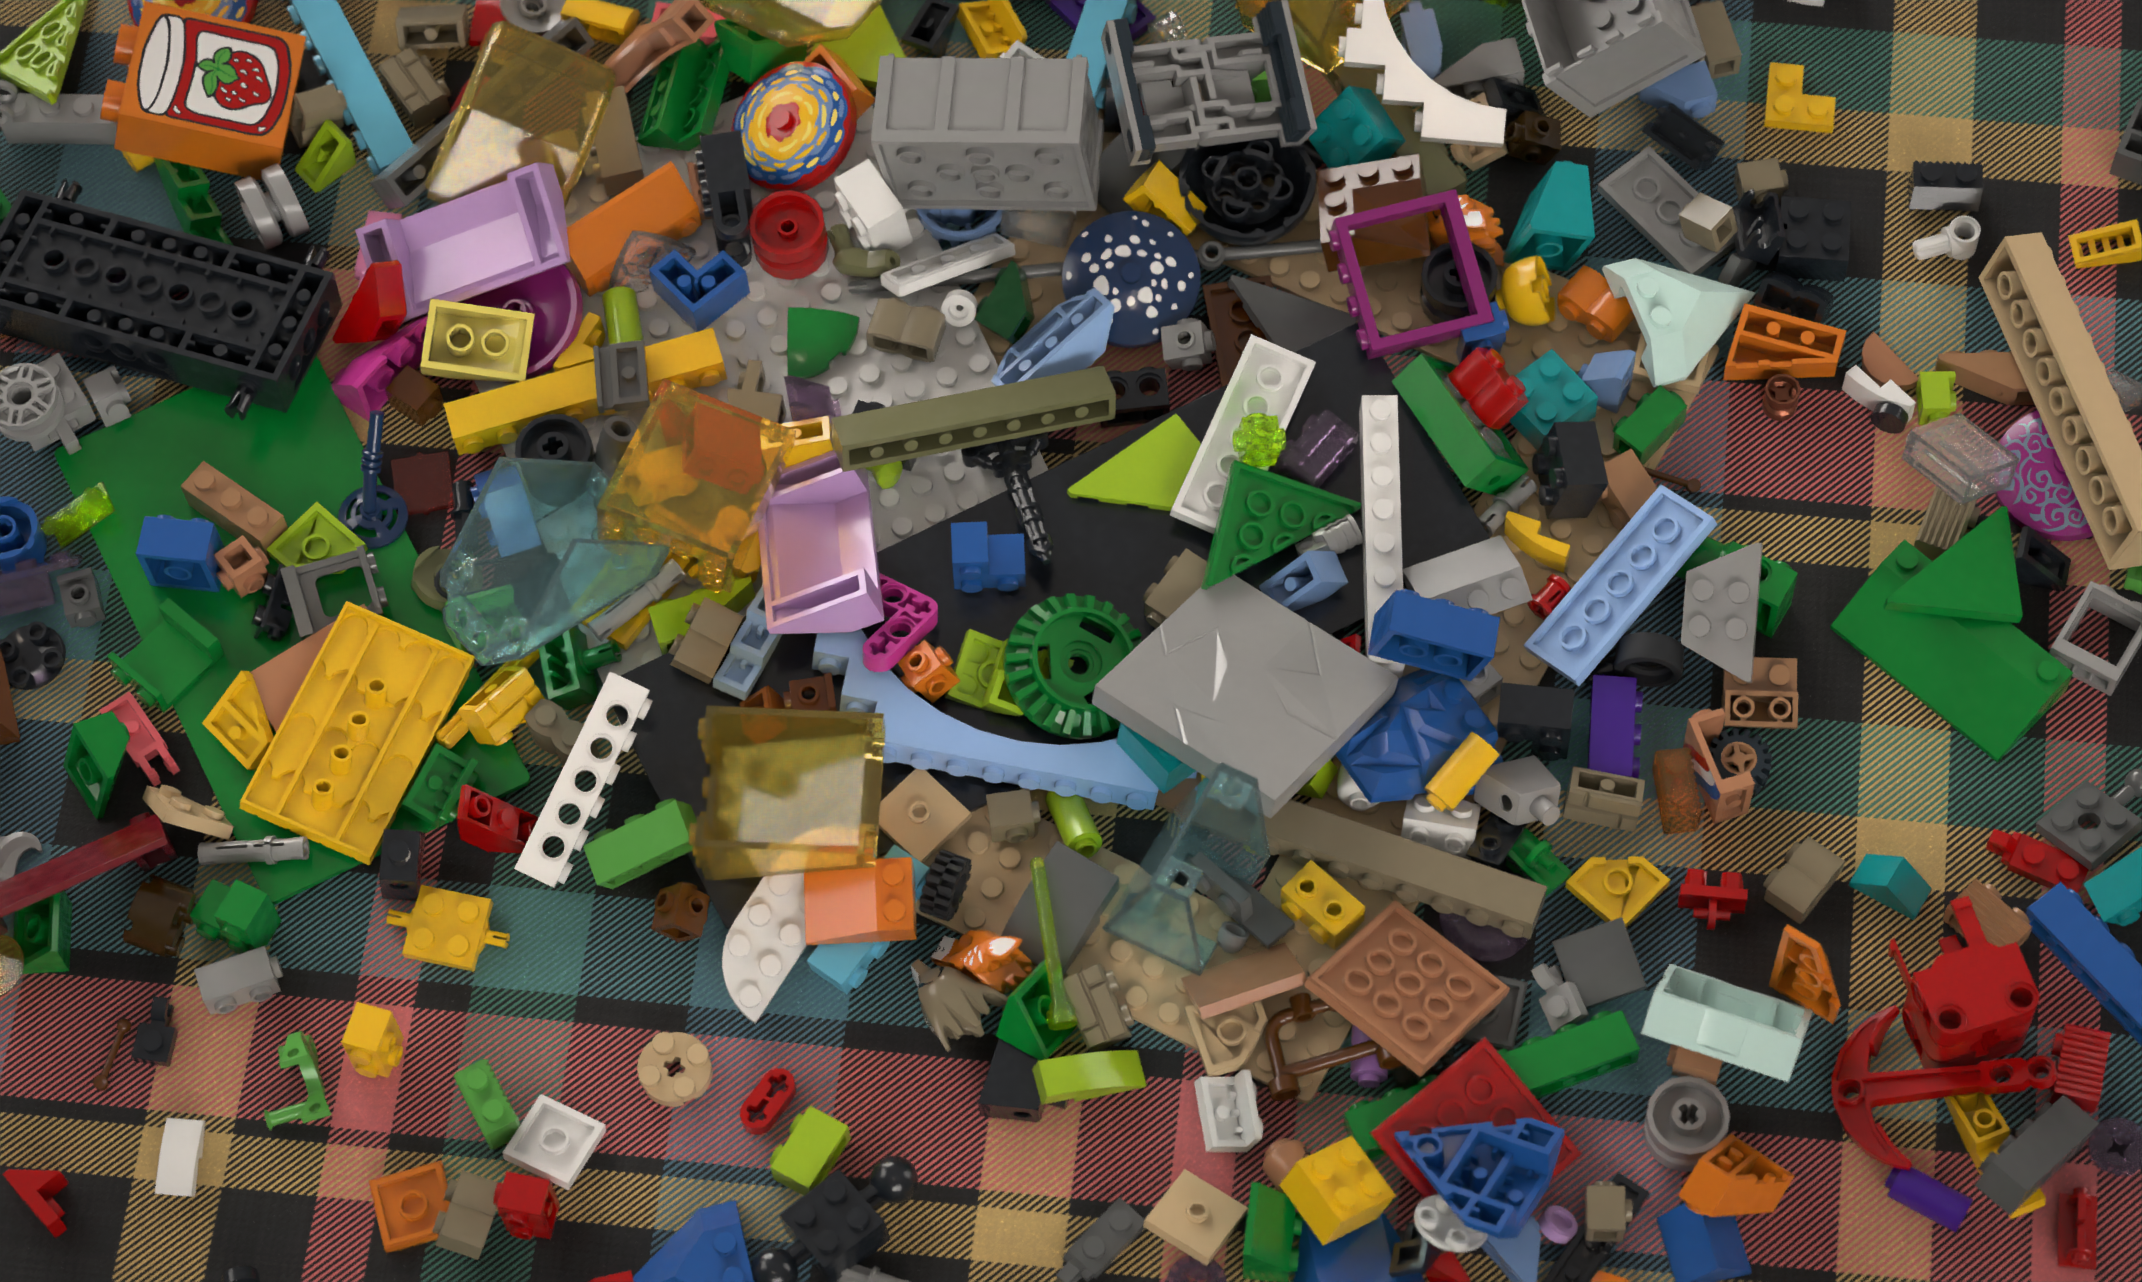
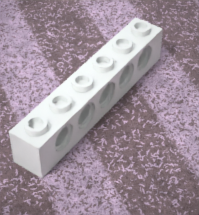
M611 671L609 672L514 868L515 870L555 888L557 882L565 884L573 867V864L567 861L573 849L581 851L589 834V831L583 828L589 816L597 818L605 801L599 795L605 783L613 785L621 768L615 762L621 750L626 753L629 752L637 735L631 729L637 718L645 719L653 702L647 698L650 690ZM614 706H621L628 713L627 721L621 726H614L607 720V712ZM606 739L611 743L612 752L607 758L598 759L593 756L591 745L595 740ZM583 771L591 772L596 777L595 787L588 792L580 791L575 786L576 776ZM566 804H574L580 810L579 820L572 825L564 824L559 818V811ZM550 837H558L564 842V851L556 858L548 857L543 851V844Z

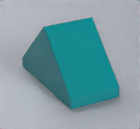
M1876 854L1865 855L1848 885L1912 920H1915L1932 890L1929 884L1904 857Z

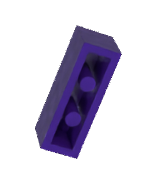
M1593 675L1587 769L1639 779L1640 757H1633L1634 745L1640 746L1642 725L1635 724V713H1642L1643 691H1636L1637 678Z

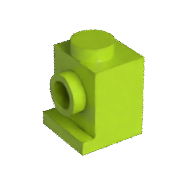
M1927 371L1919 373L1916 385L1919 425H1929L1933 428H1943L1949 425L1950 412L1956 411V392L1952 391L1956 379L1955 371Z

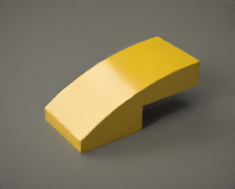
M1507 511L1504 526L1506 536L1528 556L1552 569L1564 573L1569 561L1571 545L1540 535L1541 521Z

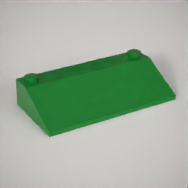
M1904 539L1881 562L1831 624L1830 629L1994 761L1998 762L2067 691L2073 672L2010 622L1884 610V603L1887 597L1933 562Z

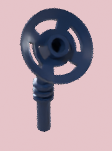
M372 410L370 412L367 445L362 450L363 457L361 462L363 464H361L360 470L363 471V487L352 492L344 500L338 513V520L353 533L358 526L366 530H376L377 537H363L354 533L366 543L368 549H378L390 545L402 535L408 523V509L402 496L389 487L377 485V476L382 470L380 465L383 462L381 459L383 451L380 448L385 414L379 410ZM377 493L385 494L391 498L384 501L377 497ZM357 500L351 509V518L347 520L348 509ZM359 508L361 514L356 516ZM393 510H398L396 523L389 530L387 527L393 519ZM382 511H387V515H386V518H385V519H384V514H383Z

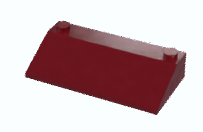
M150 812L140 814L129 820L131 825L0 882V936L9 932L3 917L125 863L135 860L142 870L146 872L178 858L162 820L156 814L151 816Z

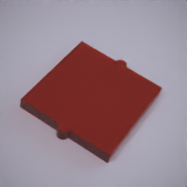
M448 451L426 455L417 453L414 457L391 460L394 490L404 499L408 515L418 513L429 515L430 511L453 508L452 476Z

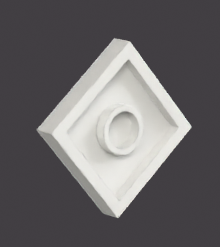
M540 1094L503 1151V1158L569 1190L604 1136L606 1125Z

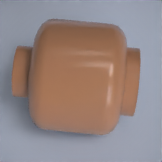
M1282 1138L1274 1142L1265 1151L1263 1171L1276 1189L1285 1194L1280 1187V1183L1297 1161L1311 1155V1153L1300 1140Z

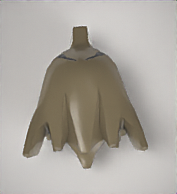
M919 959L911 964L912 977L918 986V996L924 1020L930 1030L942 1042L947 1052L951 1050L947 1037L958 1040L964 1034L982 1037L985 1034L981 1024L980 1013L986 1015L991 1013L986 1002L998 1007L1007 1003L1008 997L987 985L976 982L956 968L945 966L931 969Z

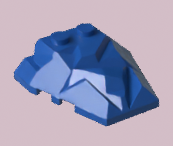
M1419 669L1398 678L1394 696L1335 755L1369 803L1412 800L1415 794L1427 793L1424 787L1471 732L1483 738L1496 751L1497 749L1494 746L1498 740V733L1459 678ZM1500 753L1492 765L1503 763ZM1476 784L1467 795H1474Z

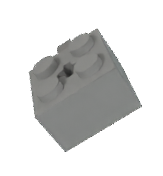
M57 353L36 365L44 367L54 377L65 401L64 415L52 432L43 438L29 442L34 452L60 439L69 455L82 449L74 431L96 420V416L61 355Z

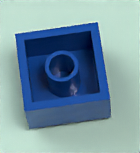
M158 515L157 517L144 516L136 556L150 585L220 592L221 582L216 575L220 568L214 554L223 549L224 545L215 524L202 518H193L190 521L176 519L169 515Z

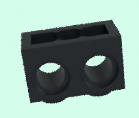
M1143 367L1138 371L1120 372L1113 370L1107 372L1116 394L1122 397L1116 399L1115 419L1101 421V428L1146 424L1170 412L1165 368ZM1146 391L1157 392L1155 395L1151 396L1143 394Z

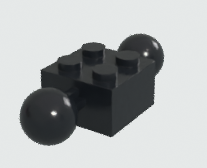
M888 1156L881 1159L872 1169L870 1185L861 1192L838 1169L779 1215L786 1233L794 1243L785 1250L781 1248H768L761 1251L751 1264L754 1282H797L799 1267L808 1260L811 1261L828 1282H837L843 1276L841 1273L845 1269H851L855 1264L859 1265L891 1240L885 1221L874 1209L883 1202L899 1204L913 1196L918 1186V1173L914 1165L901 1156Z

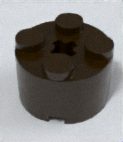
M150 874L148 876L150 883L143 881L133 899L127 919L132 920L133 924L131 931L124 929L123 941L168 958L170 955L177 958L185 943V937L181 936L186 923L190 925L194 923L190 914L196 906V903H194L196 894H194V890Z

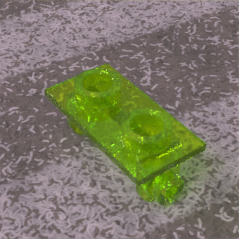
M101 481L93 488L87 487L84 493L69 503L68 506L62 508L54 515L44 518V523L41 525L42 530L48 536L56 535L61 548H64L115 511L104 482Z

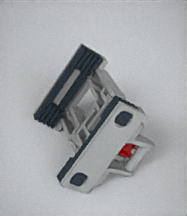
M1288 0L1269 1L1256 15L1257 17L1252 19L1255 32L1206 37L1203 42L1200 39H1188L1133 46L1127 18L1108 20L1106 22L1101 40L1129 166L1149 164L1154 152L1195 148L1197 144L1200 146H1212L1279 137L1281 147L1301 145L1317 129ZM1265 71L1272 101L1255 103L1251 81ZM1168 79H1172L1174 86H1177V87H1172V82H1171V80H1168ZM1199 83H1200V88H1201V92H1202V96H1203V102H1202V100H1201V95H1200V91H1199V87H1198V84H1199Z

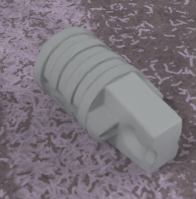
M1348 514L1344 518L1311 533V536L1296 544L1295 547L1299 557L1308 550L1335 551L1336 554H1341L1355 545L1362 544L1363 537L1356 521Z

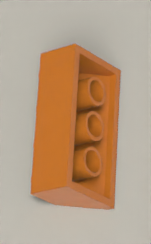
M671 161L567 227L571 262L565 263V265L570 269L578 284L589 297L597 292L607 290L614 281L627 273L635 272L642 263L655 255L664 253L670 245L683 237L692 235L702 225L698 205L675 165Z

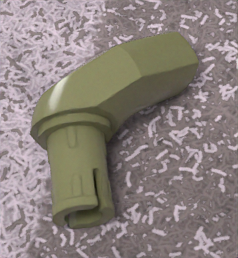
M836 224L830 227L831 230L827 231V236L835 253L833 265L843 275L877 278L886 271L900 267V256L891 249L866 251L855 247L849 229L845 224Z

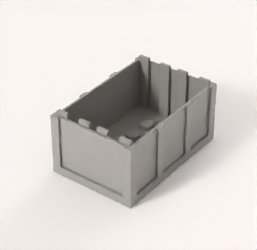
M1521 0L1528 20L1526 23L1528 34L1534 39L1544 70L1542 77L1545 86L1590 118L1707 55L1688 0Z
M889 53V56H880L871 144L883 180L903 209L1097 211L1104 124L1103 120H1099L1088 77L1089 63L1087 57H1082V54H1076V57H1073V59H1036L1025 57L956 58V56H942V58H895L894 53Z

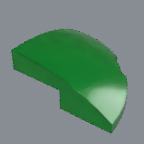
M788 307V381L812 378L829 370V362L840 352H842V356H845L854 344L859 330L860 318L848 313L827 309Z

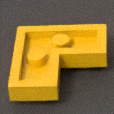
M1770 62L1764 127L1832 133L1836 97L1802 94L1804 65Z

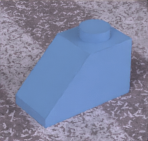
M1705 61L1689 64L1638 92L1639 100L1658 109L1661 106L1668 107L1670 104H1673L1691 118H1703L1715 112L1718 95Z
M1629 349L1595 353L1589 365L1585 363L1582 365L1578 376L1598 396L1597 406L1616 414L1618 413L1631 388L1636 357L1635 351Z
M1308 550L1259 585V588L1267 596L1291 611H1295L1325 600L1346 585L1348 580L1335 551Z
M1532 1215L1517 1238L1499 1239L1491 1235L1487 1236L1486 1241L1481 1245L1482 1249L1511 1282H1537L1541 1238L1539 1231L1541 1228Z

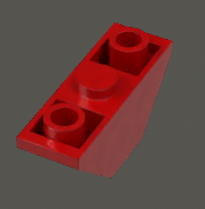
M398 260L371 263L357 292L353 295L345 315L339 322V326L332 338L335 344L386 340L397 333L407 314L402 265Z
M467 784L462 785L457 815L460 840L487 852L522 853L539 817Z

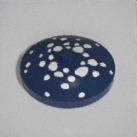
M1140 211L1116 212L1103 216L1089 224L1072 242L1063 263V295L1065 301L1096 288L1115 307L1107 344L1121 348L1147 347L1162 341L1161 327L1177 325L1179 320L1189 318L1192 314L1199 296L1200 267L1196 253L1189 240L1177 227L1167 220L1154 214Z

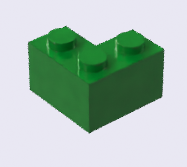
M211 879L190 914L197 928L196 932L210 941H215L218 938L228 943L227 946L238 954L262 946L266 948L281 923V919L268 893L238 879L235 880L232 887Z

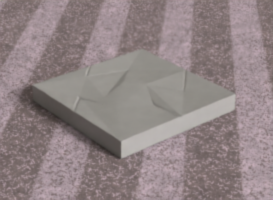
M1234 575L1207 590L1200 587L1095 685L1092 704L1271 819L1394 696L1399 677Z

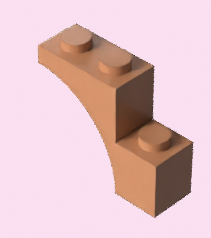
M674 0L655 22L637 26L596 73L610 88L624 85L625 93H627L662 60L677 50L695 43L715 21V18L699 0Z

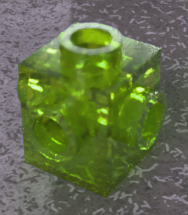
M1264 413L1250 414L1242 417L1238 430L1233 431L1234 452H1238L1239 461L1254 467L1275 466L1280 451L1286 447L1284 428H1279L1277 415L1267 416Z

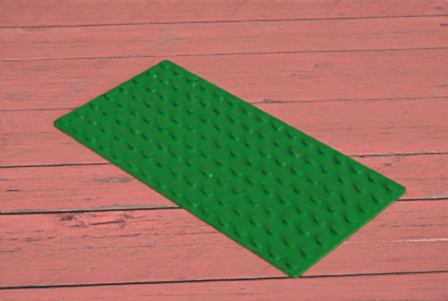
M317 355L287 413L252 403L245 420L241 421L238 412L234 418H231L224 411L231 397L192 387L139 411L107 428L104 427L78 439L82 449L69 455L64 446L56 449L54 453L141 639L143 640L164 620L159 606L169 597L218 638L225 655L173 704V707L225 813L226 819L234 826L232 831L237 841L261 840L266 836L275 835L277 839L302 836L240 809V800L256 770H247L202 722L241 670L251 672L302 641L294 615L292 613L287 634L281 638V641L270 640L267 637L268 633L263 631L255 639L254 635L257 626L252 625V619L258 604L264 606L267 596L261 593L262 588L240 598L233 588L227 591L222 583L220 592L151 586L136 556V550L144 516L157 517L158 515H169L176 519L190 521L193 518H202L214 523L189 506L181 489L184 481L203 461L281 513L288 528L316 502L338 519L339 509L344 500L352 492L363 487V471L360 470V466L363 464L361 458L363 457L362 450L364 448L338 396L334 394L331 383ZM377 476V485H382L379 477ZM377 493L378 498L384 501L389 499L387 495ZM357 500L350 505L347 512V520L351 518V509ZM359 508L356 516L361 514ZM393 510V519L387 527L389 530L394 526L398 518L395 510ZM382 511L383 514H384V519H385V518H386V515H387V511ZM215 524L224 547L237 539ZM358 526L354 533L363 537H377L376 530H366ZM406 530L390 545L378 549H368L366 554L373 552L379 571L372 574L375 586H383L389 605L382 608L385 618L457 648L445 628V615L438 609L425 604L411 588L413 569L419 556ZM270 557L268 559L269 564L265 567L268 573L274 575L280 564ZM360 567L347 569L341 574L322 576L316 580V588L323 612L328 617L339 615L346 601L357 606L365 604L366 607L372 602L363 569ZM281 604L280 608L292 611L291 607ZM474 665L449 711L444 725L483 686V682ZM270 724L273 736H275L276 732ZM469 730L451 749H448L467 761L472 757L479 761L474 769L479 774L472 787L495 798H502L527 786L531 781L530 775L512 739L498 746L480 744ZM436 740L434 741L431 749L436 743H438ZM400 807L390 829L428 833L436 829V827ZM308 839L310 854L307 860L278 861L277 864L270 865L265 861L247 863L259 889L268 893L273 905L354 868L362 864V862L355 860L354 857L351 858L323 846L322 843ZM382 844L380 845L374 858L381 855Z

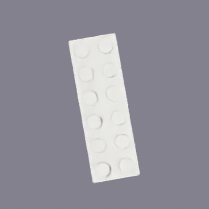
M1251 334L1171 509L1170 516L1214 534L1231 463L1237 460L1268 471L1314 369L1315 361Z

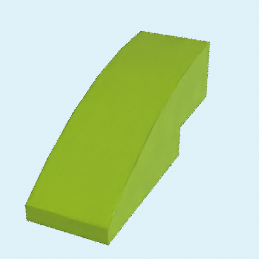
M1137 1050L1102 1051L1038 1061L1033 1068L1042 1105L1073 1098L1074 1102L1145 1088L1147 1086Z

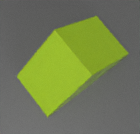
M326 119L294 169L295 172L315 193L320 192L357 164L352 142L330 119Z

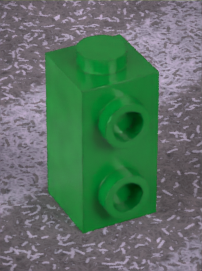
M1661 385L1652 394L1645 393L1636 404V410L1629 417L1623 416L1613 428L1614 440L1612 448L1619 454L1632 448L1643 465L1685 422L1687 405L1677 393L1667 391Z

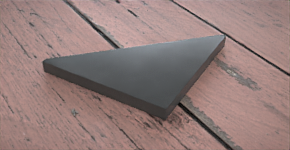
M1231 275L1228 281V287L1230 290H1234L1243 302L1242 307L1256 328L1261 329L1269 342L1292 352H1296L1356 323L1357 320L1356 317H1351L1347 312L1235 275Z

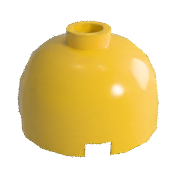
M1541 256L1526 257L1511 264L1501 278V289L1496 290V298L1500 309H1507L1509 316L1513 320L1526 326L1543 325L1554 322L1556 319L1555 297H1550L1548 287L1552 286L1547 266Z

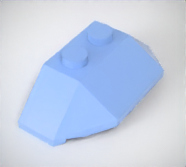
M1096 288L1088 290L1084 295L1075 296L1058 304L1006 351L999 364L997 374H994L991 382L995 386L1082 370L1091 366L1105 352L1115 309L1114 305Z

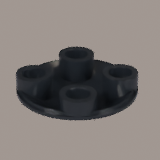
M34 621L29 625L22 626L11 632L5 639L0 640V650L11 687L20 690L38 689L54 680L63 668L66 658L65 644L55 630L47 627L40 621Z

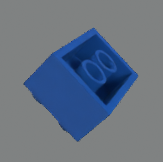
M1395 590L1374 614L1368 655L1472 681L1494 658L1500 617L1489 615L1488 611L1481 608L1466 609L1455 606L1452 601L1447 599L1432 600L1421 597L1418 592L1413 590Z

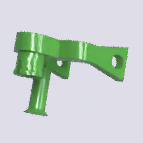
M302 1031L287 1035L286 1044L278 1046L279 1065L281 1069L299 1065L308 1091V1098L305 1102L269 1112L264 1110L265 1120L270 1131L273 1126L301 1118L302 1122L306 1123L331 1115L325 1099V1088L318 1069L317 1049L310 1034L304 1035Z

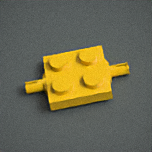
M421 885L416 905L411 910V913L389 909V916L386 918L387 924L406 927L407 936L402 951L405 958L472 972L475 971L479 954L486 944L506 949L508 947L507 942L510 940L509 933L490 930L489 918L493 907L491 899Z

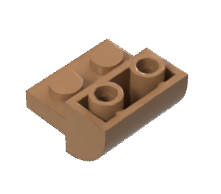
M1754 657L1752 683H1746L1723 669V694L1721 697V708L1725 712L1723 727L1797 729V658Z

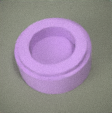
M1549 1206L1538 1220L1542 1233L1548 1239L1558 1244L1568 1243L1578 1231V1225L1574 1216L1567 1209L1560 1206Z

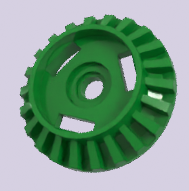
M1070 593L1061 597L1053 596L1031 607L1014 626L1005 646L1004 676L1014 702L1022 713L1038 727L1049 733L1070 739L1096 738L1109 734L1120 727L1118 720L1093 704H1088L1084 698L1094 692L1095 685L1142 642V634L1139 629H1134L1129 622L1130 618L1125 613L1120 614L1113 608V604L1107 601L1103 603L1095 600V596L1091 595L1082 597L1075 596V593ZM1080 623H1088L1099 628L1112 639L1111 643L1079 627ZM1038 646H1047L1049 679H1044L1040 672ZM1071 657L1082 658L1087 664L1086 673L1076 674L1072 672L1068 664Z

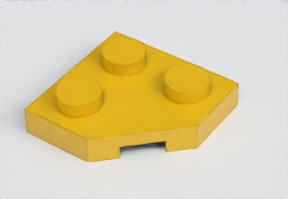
M1629 856L1627 859L1606 860V857H1590L1566 881L1565 888L1605 922L1622 917L1627 928L1669 886L1670 879L1643 856Z

